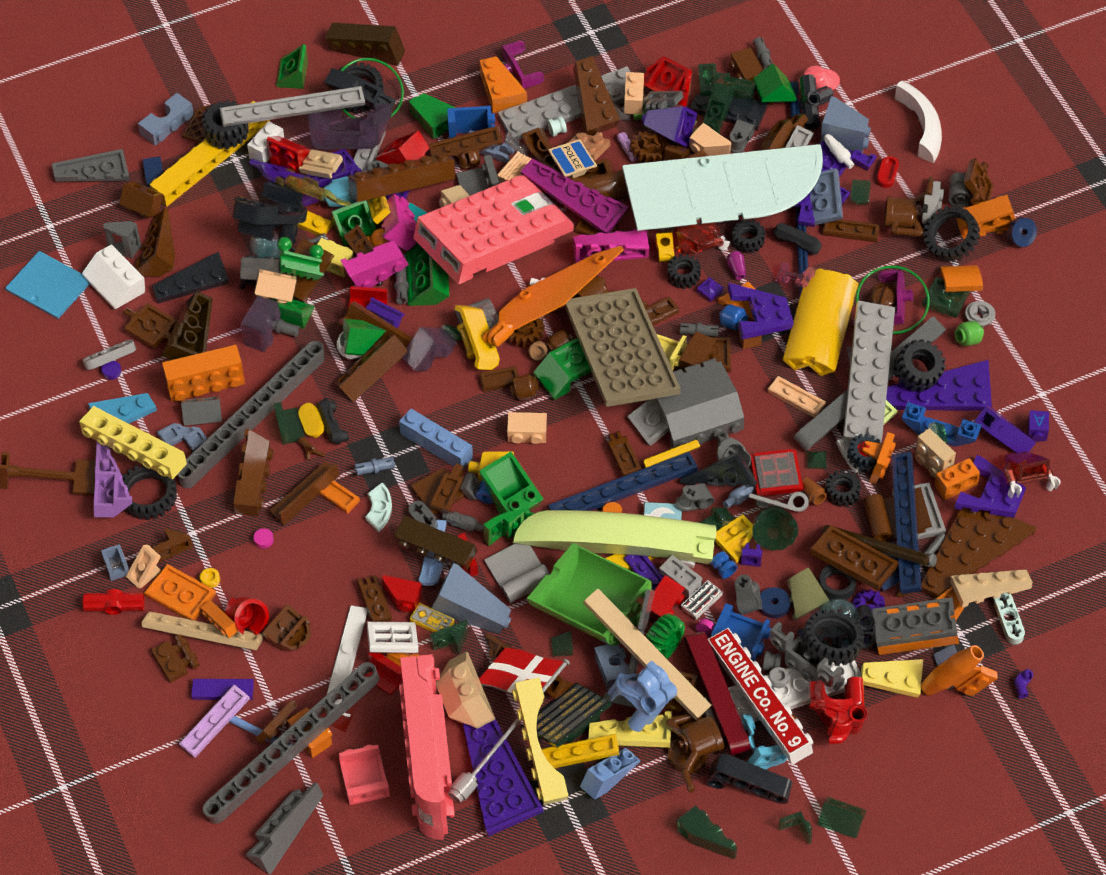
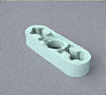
M1006 592L1001 594V597L994 599V607L1007 641L1011 644H1020L1024 639L1025 630L1013 597ZM1000 598L1006 601V608H1004L1003 601H999ZM1012 614L1015 619L1007 621L1004 615ZM1012 627H1014L1015 633H1016V634H1019L1018 637H1016L1014 634H1012V631H1013V628H1012Z

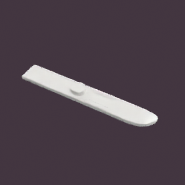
M350 607L327 694L352 673L368 613L366 608ZM342 699L336 700L334 704L341 703Z

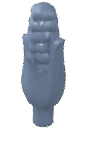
M743 484L734 489L729 494L728 499L723 502V506L729 508L731 505L743 503L749 498V494L756 490V487Z

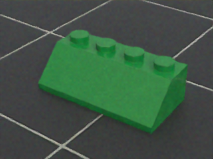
M417 242L406 251V261L409 264L406 266L407 282L409 284L407 290L408 305H437L449 297V275Z

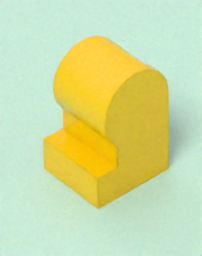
M672 232L656 234L655 244L659 262L674 259Z

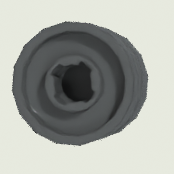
M964 172L954 173L949 177V202L956 207L968 206L972 200V193L964 185L966 176Z

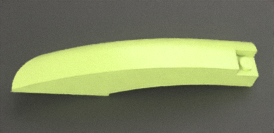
M547 510L535 513L524 520L516 531L513 543L564 551L574 543L593 553L631 554L670 558L674 555L679 560L710 564L713 559L716 525L627 513Z

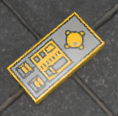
M419 603L410 617V622H415L416 625L445 638L454 624V619Z

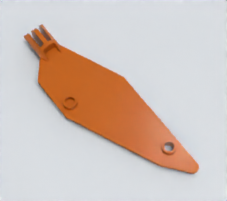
M617 246L595 253L525 288L499 311V321L485 333L483 340L488 344L499 347L513 334L514 330L565 305L623 251V247Z

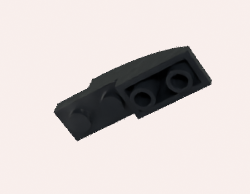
M331 68L323 83L333 90L361 86L365 105L385 117H388L396 102L395 99L382 93L383 89L334 68Z

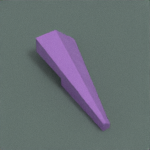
M97 441L94 517H115L132 504V496L128 493V488L122 480V475L110 454L109 447L103 446Z

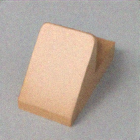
M143 545L126 577L135 586L142 588L161 572V569L156 566L161 556L149 545Z

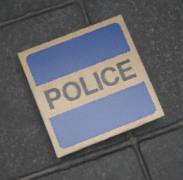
M581 139L548 149L564 177L572 175L575 178L584 175L587 170L597 167Z

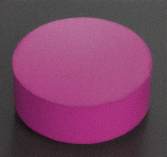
M259 529L254 534V543L261 549L269 548L274 542L273 533L269 529Z
M700 619L696 624L697 632L704 631L707 638H711L715 624L708 619Z

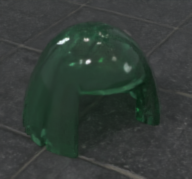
M771 505L767 509L762 510L755 518L752 527V534L756 543L762 548L772 551L788 548V545L791 546L796 540L795 538H797L799 531L795 518L782 507Z

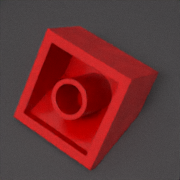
M419 130L395 139L376 159L388 165L401 164L406 160H418L426 156L425 152L430 147Z

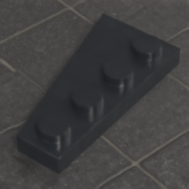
M696 94L690 109L699 115L734 125L739 119L755 125V131H758L769 102H762L756 99Z
M218 251L152 286L159 304L194 294L196 291L201 292L229 284V279Z

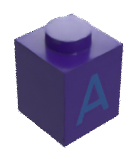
M1030 410L1027 421V435L1036 442L1047 441L1049 412Z

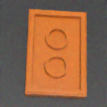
M167 564L144 592V595L179 616L195 621L202 612L201 606L207 601L212 600L216 595V591Z

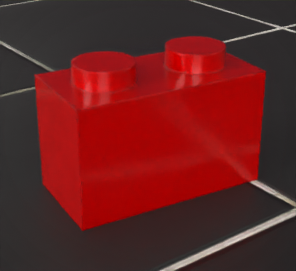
M665 575L655 589L649 617L657 622L658 618L664 614L670 613L673 615L675 611L672 609L676 604L679 606L685 597L683 595L685 587Z

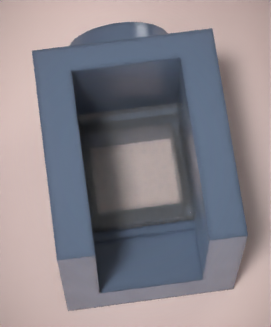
M120 544L101 550L111 581L125 577L129 569Z

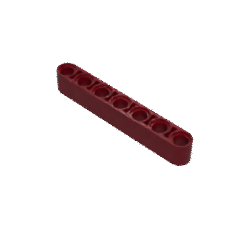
M702 631L685 636L686 649L703 691L706 694L707 701L711 704V711L729 755L732 756L749 751L751 746L747 733L706 633Z

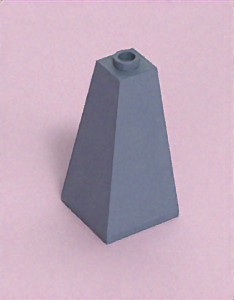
M453 563L431 609L454 620L500 634L503 628L507 629L511 618L508 617L511 609L461 567Z

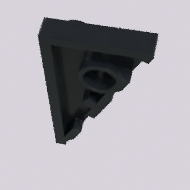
M736 452L680 479L681 484L685 483L687 485L707 483V485L737 486V484H744L754 487L757 484L740 452Z

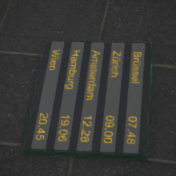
M575 683L560 697L554 699L538 712L536 723L537 737L558 748L612 706V703L584 686Z

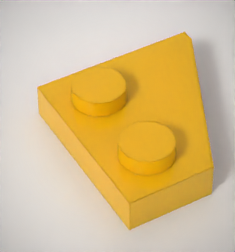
M742 514L716 531L715 542L736 564L742 556V549L751 540L755 527Z

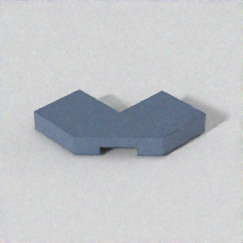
M176 423L157 432L158 437L171 446L184 440L192 453L207 440V437L199 427L192 426L190 428Z

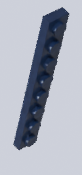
M690 452L552 503L548 505V509L592 511L603 507L609 502L619 501L697 471L698 466Z
M911 452L892 455L897 545L919 551L913 457ZM898 558L901 593L907 594L922 591L920 564Z

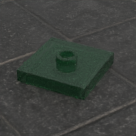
M935 277L928 290L930 298L929 309L957 318L970 291L945 292L944 280ZM925 296L924 300L922 301V306H923V307H926V305H927V297H926V296Z

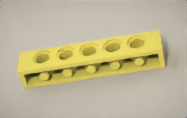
M95 406L79 421L84 436L87 438L91 437L101 445H106L115 452L126 455L130 460L137 461L143 464L144 467L157 471L163 477L166 476L173 480L187 464L183 451Z

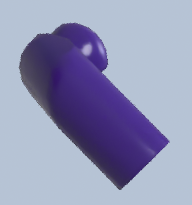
M1029 669L1021 671L1014 680V685L1020 699L1028 697L1026 686L1033 678V672Z

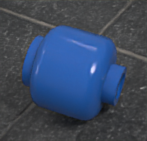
M732 304L724 307L719 313L721 325L734 331H738V323L740 321H748L745 309Z

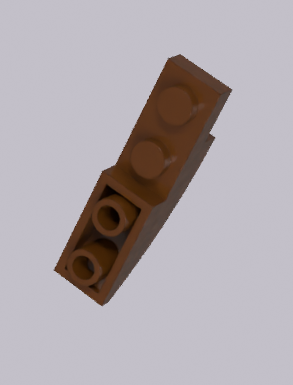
M796 114L790 120H779L765 137L759 151L785 148L786 142L790 140L797 125L804 127V124L808 121L806 115Z

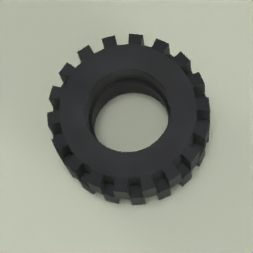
M225 100V102L218 101L217 104L213 103L202 114L204 136L213 147L218 146L219 149L223 147L230 149L233 146L235 148L237 144L241 145L243 140H246L247 134H249L248 123L226 127L220 126L222 125L220 108L236 106L234 101L230 103L229 100Z
M919 339L918 342L917 340H912L911 343L908 342L894 360L893 370H896L894 373L895 377H899L898 382L900 384L904 383L906 389L910 387L911 391L918 389L919 392H922L924 389H930L944 373L946 365L943 364L945 357H941L942 351H938V346L931 345L930 341L924 342V339ZM911 359L923 362L927 372L917 370L913 366Z

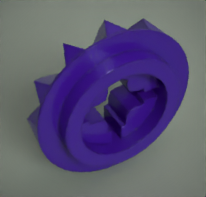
M863 589L860 593H856L853 601L854 609L856 610L857 607L866 605V600L870 601L872 599L873 605H867L871 609L885 607L884 597L880 595L879 591Z

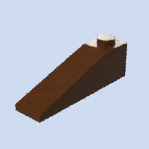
M164 208L153 217L147 232L149 237L141 246L143 253L141 257L138 256L136 258L134 268L142 276L161 277L166 272H170L175 266V249L167 208Z

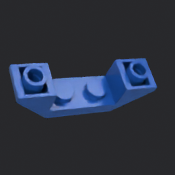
M907 403L902 420L918 436L930 428L946 444L954 447L976 442L981 424L963 419L961 426L958 427L925 417V407Z

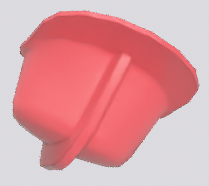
M820 66L808 67L802 74L814 75L817 90L824 86L831 87L834 90L840 83L837 73L829 69H823Z

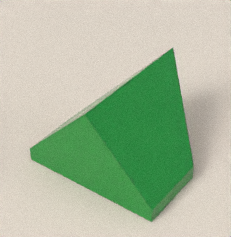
M343 319L345 354L363 356L386 330L363 320Z

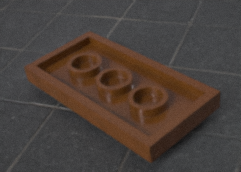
M832 525L810 551L811 555L877 591L896 570L899 563Z

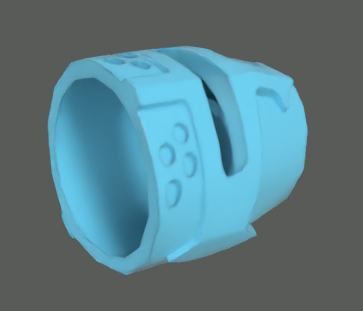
M347 176L332 180V183L324 187L322 199L323 202L327 201L329 207L342 208L357 202L349 196V177Z

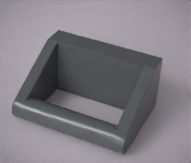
M131 221L105 223L103 228L107 246L112 244L121 255L133 259L141 247L137 224ZM113 234L121 236L123 242L114 243Z

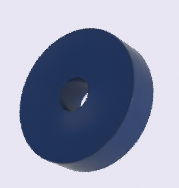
M1026 217L1014 219L1008 229V237L1011 243L1020 247H1027L1032 244L1037 234L1034 221Z
M772 587L760 594L762 609L759 610L764 616L778 619L788 613L791 602L786 591L781 588Z

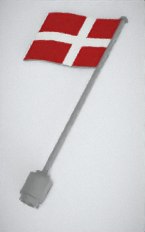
M505 648L479 680L481 685L512 694V690L515 689V683L540 678L544 693L566 665L569 666L570 662L568 659H563L562 661L547 659L523 650ZM518 718L472 774L470 772H462L449 787L448 795L457 803L465 801L478 786L475 775L520 722Z

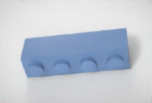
M410 409L399 421L401 435L450 465L455 466L457 463L463 465L464 469L473 459L471 444L415 410Z

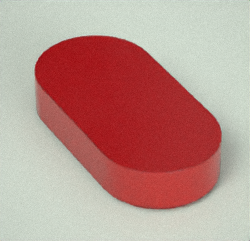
M887 156L882 159L876 180L880 187L889 188L894 185L899 169L897 158Z

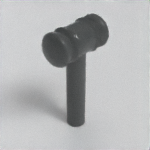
M940 533L924 552L930 558L927 565L920 564V566L934 567L936 565L937 557L934 552L946 538L943 533Z

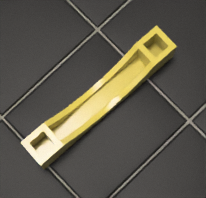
M540 678L515 683V689L512 690L514 702L518 701L520 708L517 709L518 719L523 721L524 728L521 731L523 740H527L529 748L526 749L529 761H533L534 768H531L533 780H537L539 788H536L537 798L542 800L543 805L567 800L568 792L564 776L556 771L547 761L541 751L537 738V715L544 700Z

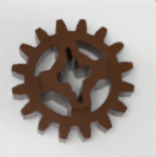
M645 130L644 134L639 131L631 139L630 152H633V157H639L638 161L644 160V163H648V161L658 162L661 159L664 160L665 147L669 143L665 142V137L660 138V133L655 135L654 131L648 133Z
M538 318L514 330L513 334L509 337V342L516 341V346L522 343L523 347H526V343L531 345L533 341H539V337H543V332L545 331L543 318Z

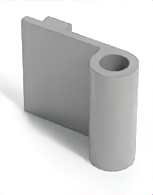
M802 492L792 494L788 505L751 493L749 494V498L757 500L756 505L765 508L768 507L769 503L795 512H803L809 506L808 497ZM796 497H802L805 501L804 505L800 508L794 506V499Z
M515 543L484 559L509 603L531 593L546 574L550 575L546 566L540 563L530 545Z

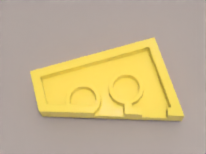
M923 659L863 663L860 677L863 678V683L866 686L918 698L921 690Z

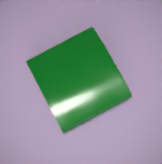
M522 509L509 511L484 524V542L488 547L503 535L508 540L513 538L524 521V511Z

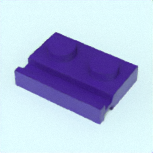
M371 297V301L366 309L398 328L405 314Z

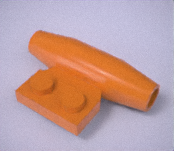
M973 645L953 654L934 668L921 683V688L926 695L931 696L954 685L956 690L966 695L974 696L997 680V672L982 665L977 667L983 659L984 653L980 647Z

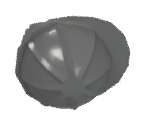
M733 438L722 440L717 449L718 461L736 452H740L749 467L751 456L742 443Z

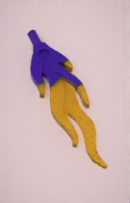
M251 159L249 162L251 166L258 168V171L266 179L281 186H284L285 182L293 190L315 197L323 201L325 196L332 202L350 206V202L343 201L337 198L331 191L319 187V182L305 175L295 173L294 170L260 162L255 159Z

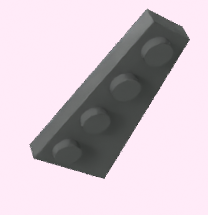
M123 149L52 163L56 182L130 181Z

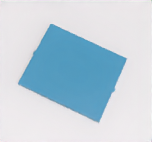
M39 251L7 285L5 290L59 319L90 283L78 271Z

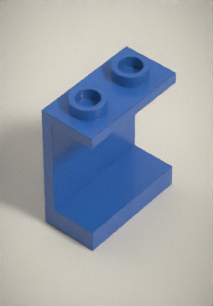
M491 106L447 108L449 138L456 137L457 133H468L470 130L476 132L495 127V113H491Z

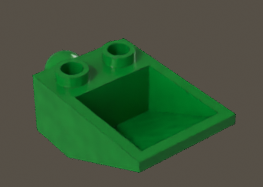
M511 451L479 471L500 514L522 509L524 511V520L535 514L530 511L538 507L543 501V497ZM512 503L517 504L515 508L512 507Z

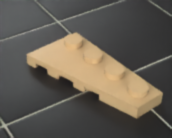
M1027 570L954 575L950 579V583L962 608L968 606L970 602L975 601L976 604L984 602V599L988 597H993V599L999 598L1001 594L1006 592L1013 594L1031 589L1033 583Z

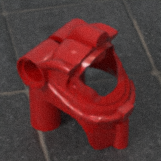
M850 677L847 679V684L844 685L845 699L830 698L827 696L821 680L810 681L811 701L809 708H812L828 727L827 735L830 736L828 744L843 743L849 734L859 733L868 714L864 707L863 678Z

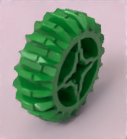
M670 613L664 614L658 618L657 622H654V625L646 634V638L668 659L682 640L685 630L684 622Z

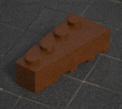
M593 56L576 61L573 72L578 92L583 133L592 136L598 131L603 132L617 127L620 118Z

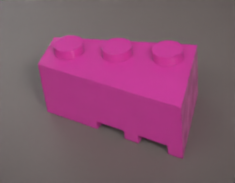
M393 194L387 200L391 213L383 219L382 229H385L383 237L389 241L394 240L397 246L408 251L417 243L413 238L417 224L414 220L415 215L409 209V203L404 197L400 198Z
M394 240L374 247L373 251L363 255L361 252L357 254L356 258L348 261L346 258L341 260L357 287L372 288L381 281H385L388 277L402 271L409 265Z

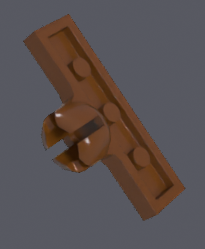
M499 126L430 143L429 146L432 156L445 152L452 158L458 157L459 165L467 169L471 168L470 162L474 167L480 164L479 153L481 150L503 145Z

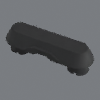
M779 223L773 229L776 239L792 242L798 247L807 250L808 253H812V255L818 254L822 247L821 242L816 237L784 223Z
M324 398L317 403V409L324 423V429L329 441L340 445L341 442H347L349 439L348 432L346 430L341 431L337 420L333 417V412L337 409L335 401H329L327 398Z

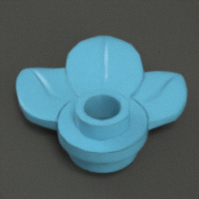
M742 714L743 719L741 721L745 731L747 730L751 749L754 751L756 746L752 735H754L753 730L756 727L751 714Z

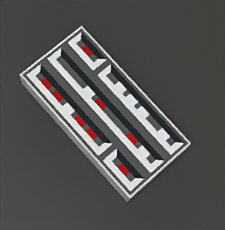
M707 580L681 605V609L697 620L722 596L723 592Z

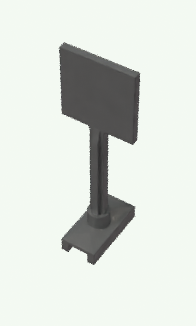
M649 589L646 590L638 629L643 635L644 630L647 628L655 591ZM631 655L627 674H636L639 661L633 655ZM605 692L604 699L609 701L611 697L608 695V692ZM618 695L613 701H609L636 708L622 695Z

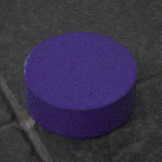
M116 361L104 364L102 366L103 376L109 380L118 378L121 375L120 364Z

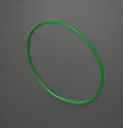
M360 58L349 62L341 71L359 61H375L388 67L400 83L401 99L391 115L377 121L358 119L342 108L344 113L356 121L368 124L380 123L395 115L404 97L403 84L397 72L387 63L374 58Z
M889 265L876 268L861 280L856 292V305L859 300L860 288L871 274L887 268L907 271L915 276L925 289L927 297L926 310L922 318L915 325L905 330L893 331V334L905 333L914 329L924 320L929 309L930 298L925 283L913 271L901 266Z

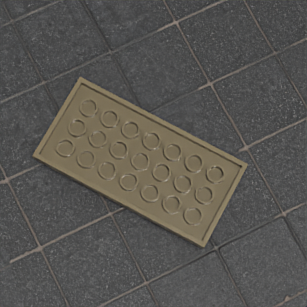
M636 288L572 298L564 305L606 407L680 394L681 388Z

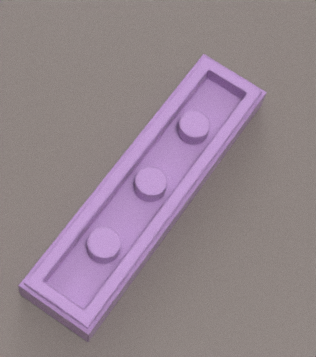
M233 685L179 745L196 758L250 699L249 696L236 685Z

